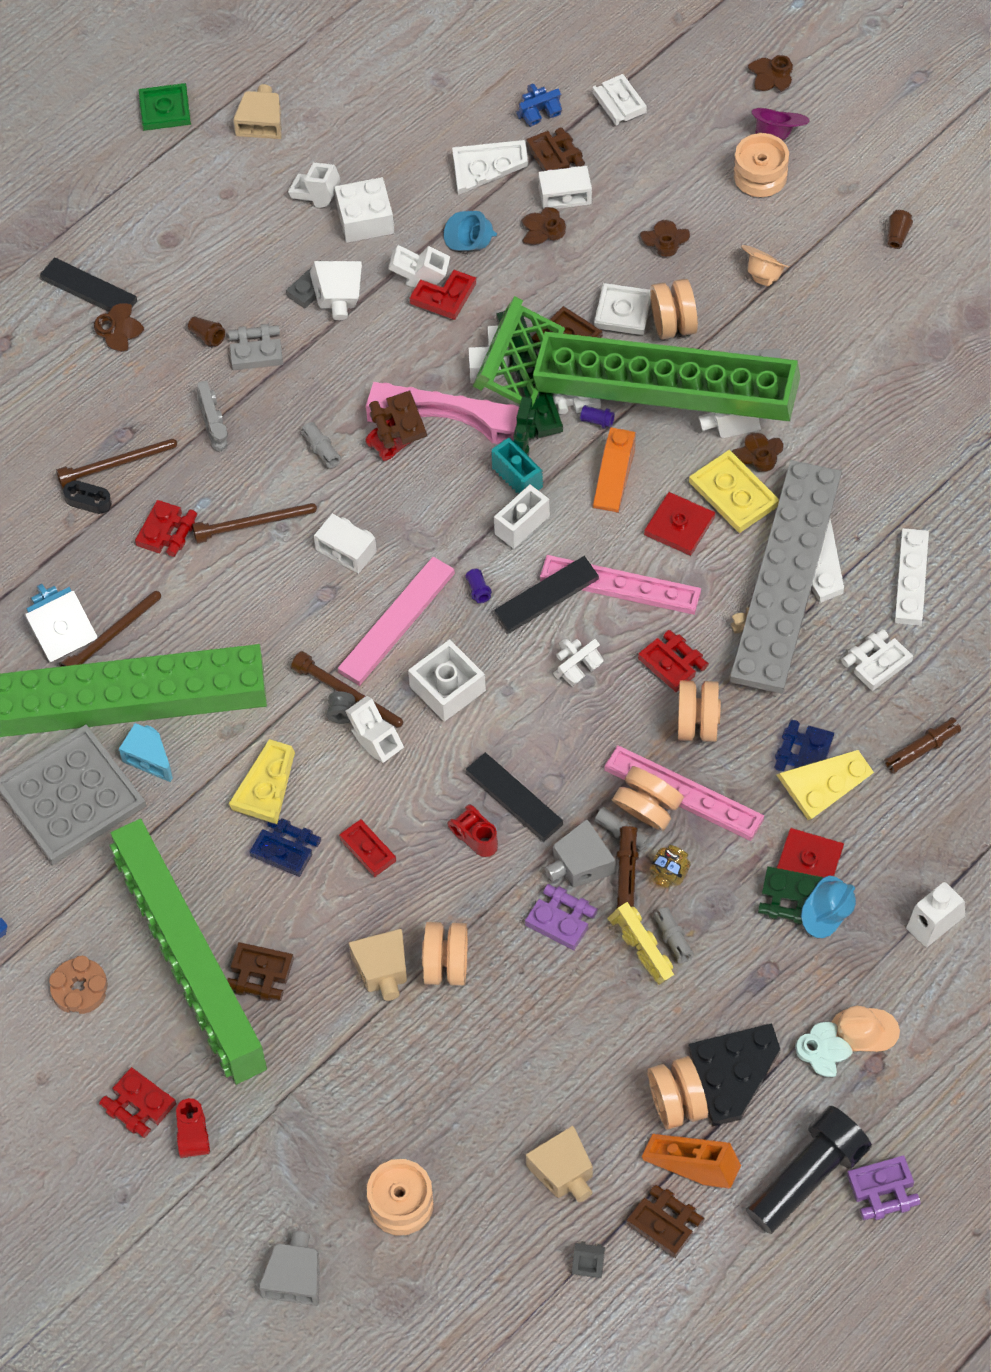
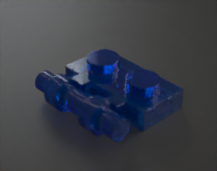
M790 720L788 727L784 729L782 734L783 742L781 748H778L775 754L776 763L774 768L778 771H784L786 765L794 766V769L826 760L835 733L809 725L805 734L799 733L800 723L796 720ZM793 744L801 746L799 754L791 752Z
M284 818L278 819L277 824L268 822L267 827L274 829L273 833L262 829L249 851L250 856L300 877L313 855L312 850L305 846L310 844L318 847L321 837L313 834V831L308 828L300 829L291 825V822ZM283 836H291L293 838H296V841L292 842L288 839L283 838Z

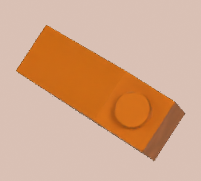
M610 427L593 508L619 513L635 453L636 432Z
M652 1134L641 1156L646 1162L702 1185L731 1189L741 1167L729 1142Z

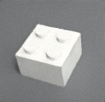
M383 177L335 186L336 205L346 243L394 234L393 214Z
M450 639L408 670L410 688L444 722L486 691L485 674Z

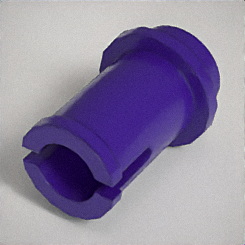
M588 405L583 406L580 415L581 421L601 425L603 429L612 427L615 413L611 412L608 408L602 410L589 407Z
M479 569L468 571L465 577L472 590V599L477 603L487 602L491 598L492 590L486 585L482 571Z

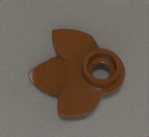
M777 55L772 60L759 58L748 65V69L757 74L754 87L757 90L767 91L775 87L779 91H784L791 85L792 78L790 74L793 71V64L787 56Z
M545 207L541 214L536 212L530 213L521 220L522 224L529 230L522 240L525 244H541L547 239L558 240L566 232L564 219L560 218L559 211L553 207Z
M661 220L655 224L654 230L641 231L640 237L645 245L655 247L659 255L669 257L677 253L680 244L689 240L690 232L689 229H677L675 223L670 220Z
M117 304L112 307L109 313L99 315L94 322V330L97 335L105 338L108 347L115 351H128V340L137 338L144 331L143 325L138 320L130 317L132 313L131 304ZM105 324H111L109 329H103Z
M752 432L745 437V446L733 449L732 453L743 464H753L758 471L767 472L775 467L777 455L783 451L784 445L780 438L768 440L765 435Z

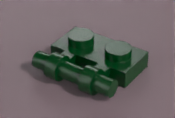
M522 397L516 417L517 424L514 431V442L529 456L530 439L534 440L536 435V425L534 424L536 409H532V398Z
M767 866L762 896L772 897L771 904L760 902L758 913L769 915L770 919L775 920L778 917L794 920V923L802 925V907L823 877ZM781 900L798 902L797 908L780 906Z

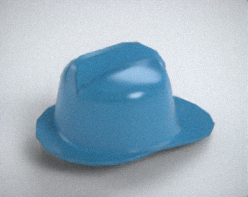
M480 211L457 212L449 218L444 229L446 245L456 251L481 250L489 245L492 237L497 236V233L493 231L492 223Z
M827 876L819 881L802 907L801 919L807 933L816 938L828 937L837 930L845 918L850 916L856 906L855 887L852 884H846L834 876Z

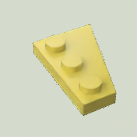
M268 740L229 802L232 810L271 823H278L295 755L292 746Z
M859 750L779 773L777 777L807 820H810L874 772Z
M628 902L618 907L607 919L613 926L617 923L622 928V938L627 945L630 944L632 947H637L639 950L637 951L639 960L658 985L667 981L674 975L672 972L673 965L666 955H661L657 949V940L649 930L646 931L641 924L642 918L635 907H630Z

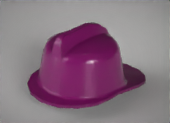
M755 108L752 110V115L757 119L755 133L771 134L781 140L789 137L793 127L803 126L810 122L809 118L802 114L779 112L767 108Z

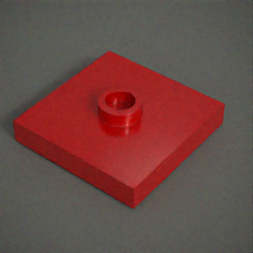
M668 492L645 528L644 535L691 556L714 520L715 512Z
M790 828L777 868L823 878L835 876L844 843Z

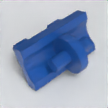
M533 83L528 85V93L522 95L524 102L519 103V110L516 112L518 118H524L529 127L541 122L542 117L539 113L541 110L545 109L549 118L559 116L562 112L559 101L561 97L559 88L546 93L545 87L537 89Z

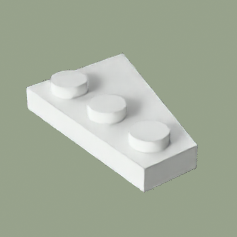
M525 140L452 148L458 195L528 166Z
M831 519L829 520L811 588L819 603L844 593V584Z

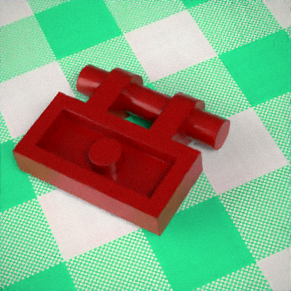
M157 500L135 539L136 546L159 554L163 547L167 546L166 553L169 556L175 557L178 550L183 549L188 532L193 530L192 523H195L198 515L197 512L190 509L185 516L180 517L182 514L181 507ZM174 527L178 528L176 534L170 535Z
M668 630L663 636L668 642L664 644L659 638H656L638 653V660L672 690L678 692L680 680L691 681L695 677L696 671L692 667L696 666L701 671H704L709 663L703 659L701 652L697 649L693 650L685 643V638ZM679 651L685 657L681 659L675 652Z
M131 1067L112 1088L119 1098L113 1101L105 1095L99 1103L100 1106L106 1109V1114L113 1119L118 1118L126 1124V1129L133 1134L138 1133L145 1138L151 1131V1128L145 1125L147 1120L149 1119L156 1125H159L176 1105V1100ZM131 1105L139 1112L132 1115L125 1108Z

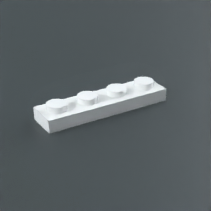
M902 528L895 623L922 626L929 531Z

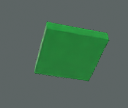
M186 83L138 89L143 131L191 125Z

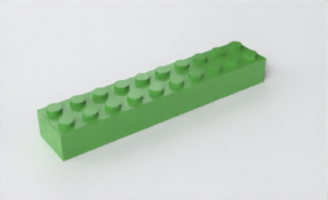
M545 332L533 377L539 392L790 422L800 381L798 360Z
M260 644L0 674V737L77 729L84 725L94 727L267 707Z
M140 818L110 832L113 843L109 844V847L114 856V863L118 871L123 872L125 884L130 894H134L142 917L146 916L149 923L147 925L153 938L158 939L160 951L165 961H169L172 967L171 972L177 984H181L186 1002L190 1008H194L195 1018L202 1031H206L207 1041L214 1054H218L221 1061L219 1063L226 1078L231 1076L237 1085L266 1071L267 1066L262 1045L142 819Z

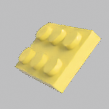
M730 450L689 476V483L738 533H741L778 507L779 499Z

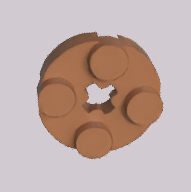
M78 956L75 959L62 963L49 978L52 998L55 1004L64 1012L89 1013L98 1008L106 997L105 992L108 987V981L105 972L99 964L89 960L86 956ZM84 981V989L82 991L78 988L74 990L71 988H73L75 982Z

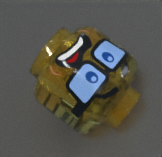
M669 845L668 848H660L649 868L652 875L655 876L653 881L667 889L670 885H681L691 866V862L687 858L688 853L673 845Z

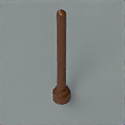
M168 439L76 469L65 466L56 469L57 477L61 488L64 489L67 483L77 481L76 479L174 449L178 443L175 439Z
M314 503L212 525H209V523L203 524V521L192 523L196 544L207 542V539L212 538L211 535L312 514L317 511V506Z
M153 591L77 655L73 654L71 657L66 656L59 662V666L80 665L86 662L161 599V593Z
M300 651L293 659L291 669L298 674H310L336 691L350 693L355 697L356 703L366 697L316 666L312 656L304 651ZM373 701L383 720L396 728L402 727V718Z

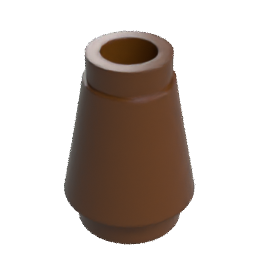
M895 210L889 216L887 243L889 247L894 249L902 248L913 224L912 215L909 212Z
M196 316L192 317L188 322V329L206 345L218 346L223 342L225 329L222 328L220 323Z

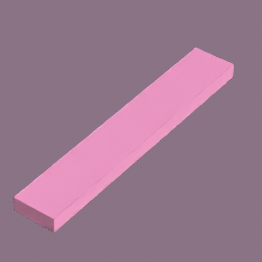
M547 555L540 575V581L571 564L574 560ZM592 565V567L599 575V580L582 589L587 592L695 615L701 595V588L597 565Z
M432 557L338 667V673L360 686L455 574L454 568Z
M617 745L605 765L606 772L625 780L632 766L641 768L659 777L684 796L679 807L749 841H752L764 821L763 814Z

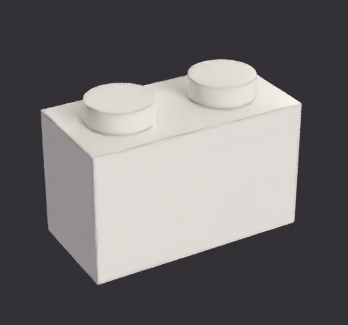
M587 166L538 172L539 192L543 209L545 207L559 209L592 204V187Z
M532 485L526 487L494 516L495 535L513 549L516 548L550 517L549 498Z
M333 513L314 535L317 551L358 574L377 552L376 540L371 532L365 529L361 530L348 519L340 518Z

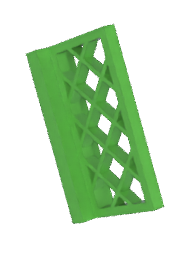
M514 296L505 309L473 383V387L481 391L486 387L520 405L522 396H520L517 388L527 386L531 395L530 398H532L533 407L539 391L537 390L535 380L529 378L526 368L536 366L537 356L534 349L541 347L544 336L542 330L549 329L555 333L563 334L565 328L522 306L523 300ZM521 315L530 319L533 326L524 328L520 321ZM536 331L540 342L531 344L527 333ZM520 335L525 346L516 348L512 337ZM528 351L532 362L523 364L518 353ZM512 355L517 365L507 368L503 357ZM519 370L524 381L514 383L510 373ZM504 374L508 385L501 386L493 382L495 376Z

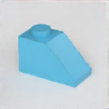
M135 723L119 748L122 762L171 782L173 779L171 768L159 733L151 726H141Z

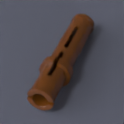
M951 717L935 729L929 728L926 730L925 735L890 757L885 758L886 767L892 766L889 771L895 774L898 770L933 748L938 749L942 747L944 741L961 732L959 723L954 726L957 720Z
M633 826L620 827L619 851L616 852V858L619 860L616 909L628 902L630 907H634L636 860L639 859V853L636 851L638 828Z

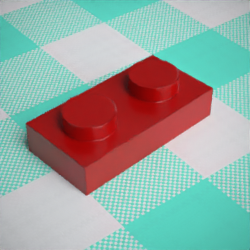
M362 819L339 834L343 844L374 878L396 862V856Z

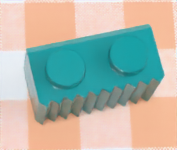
M511 438L505 439L492 448V470L499 473V476H502L505 483H509V486H512L515 493L519 495L529 485H532L538 491L542 489L543 470Z

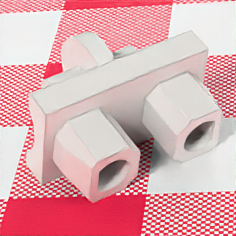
M563 639L559 642L561 651L556 656L560 661L566 657L568 660L561 664L553 675L557 679L563 677L573 687L585 677L584 673L577 666L580 662L583 661L591 672L604 662L597 650L600 644L594 639L577 652L576 649L581 646V642L578 639L572 643L567 639Z

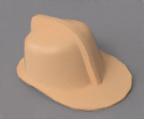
M747 245L741 246L749 254L748 273L752 275L756 283L770 286L773 281L779 279L785 267H790L780 263L759 249Z
M853 1006L841 1011L832 1020V1023L837 1025L836 1037L844 1039L853 1051H886L893 1047L899 1039L900 1029L898 1022L885 1010Z

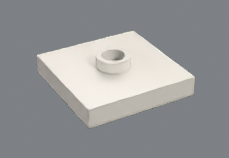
M603 283L594 326L598 329L644 335L651 305L650 290Z
M74 591L25 614L49 663L98 638Z

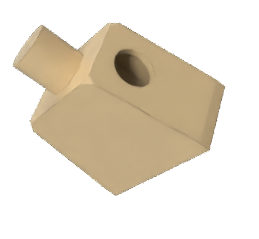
M262 84L258 87L257 92L247 91L244 93L234 117L236 136L282 138L279 94L272 93V88L269 85Z
M398 929L349 942L351 958L367 990L373 992L381 989L385 1001L398 998L400 993L397 985L407 982L402 930Z
M573 1126L526 1154L527 1168L557 1198H561L571 1191L575 1199L580 1203L592 1195L593 1192L586 1181L593 1177V1167Z

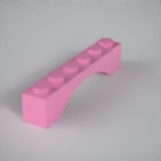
M373 382L366 404L367 421L373 422L369 407L371 402L378 401L381 408L388 407L386 398L410 390L421 417H443L461 421L474 427L495 444H500L507 438H511L514 441V431L517 424L516 417L519 407L516 405L471 399L465 396L442 394L438 391H424L414 387L395 386L390 383Z

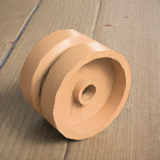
M764 133L749 135L742 139L737 145L735 152L734 180L737 187L742 192L755 197L772 196L781 191L786 184L788 175L789 151L787 145L780 138Z
M680 279L673 281L671 291L666 283L651 285V308L659 338L661 340L674 338L677 328L683 336L696 334L698 329L697 311L689 280Z
M680 680L678 741H692L695 737V724H700V738L702 741H717V727L720 724L721 699H718V682L704 681L701 686V698H696L695 682Z
M632 766L625 777V781L634 790L619 787L612 801L643 823L657 830L664 831L671 817L663 808L677 810L684 796L659 777L641 768Z
M426 922L425 938L422 945V966L425 985H440L443 980L444 967H447V981L449 984L465 986L468 951L467 923H452L448 931V940H445L444 926L441 922Z
M689 1056L674 1060L671 1071L664 1064L648 1068V1079L652 1097L666 1130L682 1126L684 1114L691 1122L708 1118L703 1087L697 1070Z
M393 1159L381 1164L371 1174L367 1183V1200L369 1212L374 1223L384 1232L397 1236L410 1235L419 1231L429 1221L433 1212L432 1183L427 1172L419 1164L407 1159Z

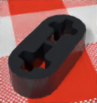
M72 481L64 486L65 501L72 507L96 514L105 513L111 508L110 493L105 488L81 481Z

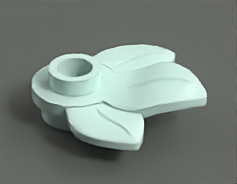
M822 1022L814 1025L810 1034L802 1035L795 1045L797 1056L804 1062H810L814 1071L824 1077H835L837 1072L835 1063L849 1058L853 1050L844 1039L836 1037L837 1025L832 1022ZM807 1044L812 1045L815 1050H809Z

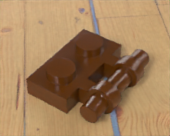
M561 127L556 129V136L554 137L551 136L549 131H545L526 139V146L542 171L570 168L569 162L574 163L576 167L585 165L582 152L572 143L573 138ZM559 147L564 148L566 151L562 152Z
M410 390L386 398L388 405L386 408H381L378 401H373L369 404L371 419L377 425V435L379 440L384 443L385 448L393 447L395 445L393 439L398 437L401 438L403 445L428 437ZM393 418L395 426L390 427L387 425L386 420Z
M238 942L231 964V972L239 973L240 975L238 980L228 978L227 981L231 989L236 991L238 995L245 996L247 993L260 996V999L270 1001L271 999L281 1001L284 991L273 987L275 982L287 983L294 956L291 953ZM252 976L265 980L263 985H259L255 983H250V977Z
M655 1184L649 1194L656 1198L657 1201L653 1204L646 1198H643L627 1219V1225L676 1258L693 1236V1231L685 1225L690 1222L699 1228L705 1218L696 1212L697 1209L691 1204L685 1205L675 1198V1193L669 1189L663 1190ZM669 1207L679 1216L675 1219L663 1210Z

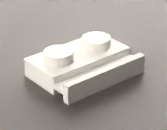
M624 74L603 82L599 87L593 86V95L615 125H619V122L622 120L628 121L647 112L646 104Z

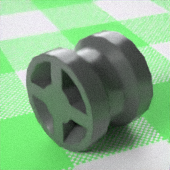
M338 691L331 693L328 697V704L330 705V708L327 710L328 720L338 724L351 722L345 711L355 705V697L347 692Z

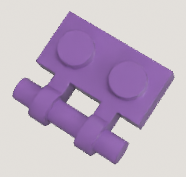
M547 884L543 894L551 897V901L547 903L538 899L525 920V926L574 951L588 930V923L581 920L583 915L593 919L598 909L589 905L588 900L584 898L577 899L568 894L567 890L560 886L556 888ZM561 904L574 909L572 914L570 915L560 910Z
M904 1155L853 1169L847 1173L856 1202L869 1200L870 1206L860 1209L863 1221L872 1218L875 1220L883 1219L886 1214L896 1211L904 1213L910 1211V1207L921 1204L917 1193L907 1196L904 1190L914 1185V1180ZM894 1192L896 1199L881 1203L879 1196Z

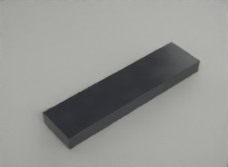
M55 257L40 274L41 280L108 312L117 304H131L133 308L137 303V296Z
M582 556L494 610L495 614L510 634L599 580V575L587 558Z
M486 752L466 768V774L543 842L563 825V820Z

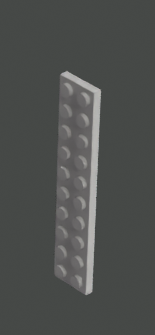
M790 460L731 672L730 682L776 693H784L840 483L841 470Z

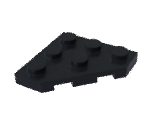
M772 1023L689 1044L688 1049L703 1087L713 1127L742 1119L749 1103L765 1080L766 1074L778 1058L780 1046Z

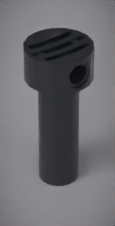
M832 1105L828 1106L808 1126V1130L814 1139L746 1208L752 1220L767 1233L773 1234L839 1164L852 1169L872 1148V1144L864 1131L840 1109Z

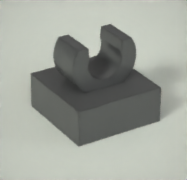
M583 1241L575 1243L572 1274L602 1278L605 1247H602L601 1244H597V1246L587 1245Z

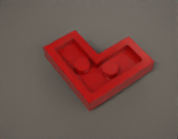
M453 270L444 287L420 279L409 297L410 304L456 320L477 284L476 277Z

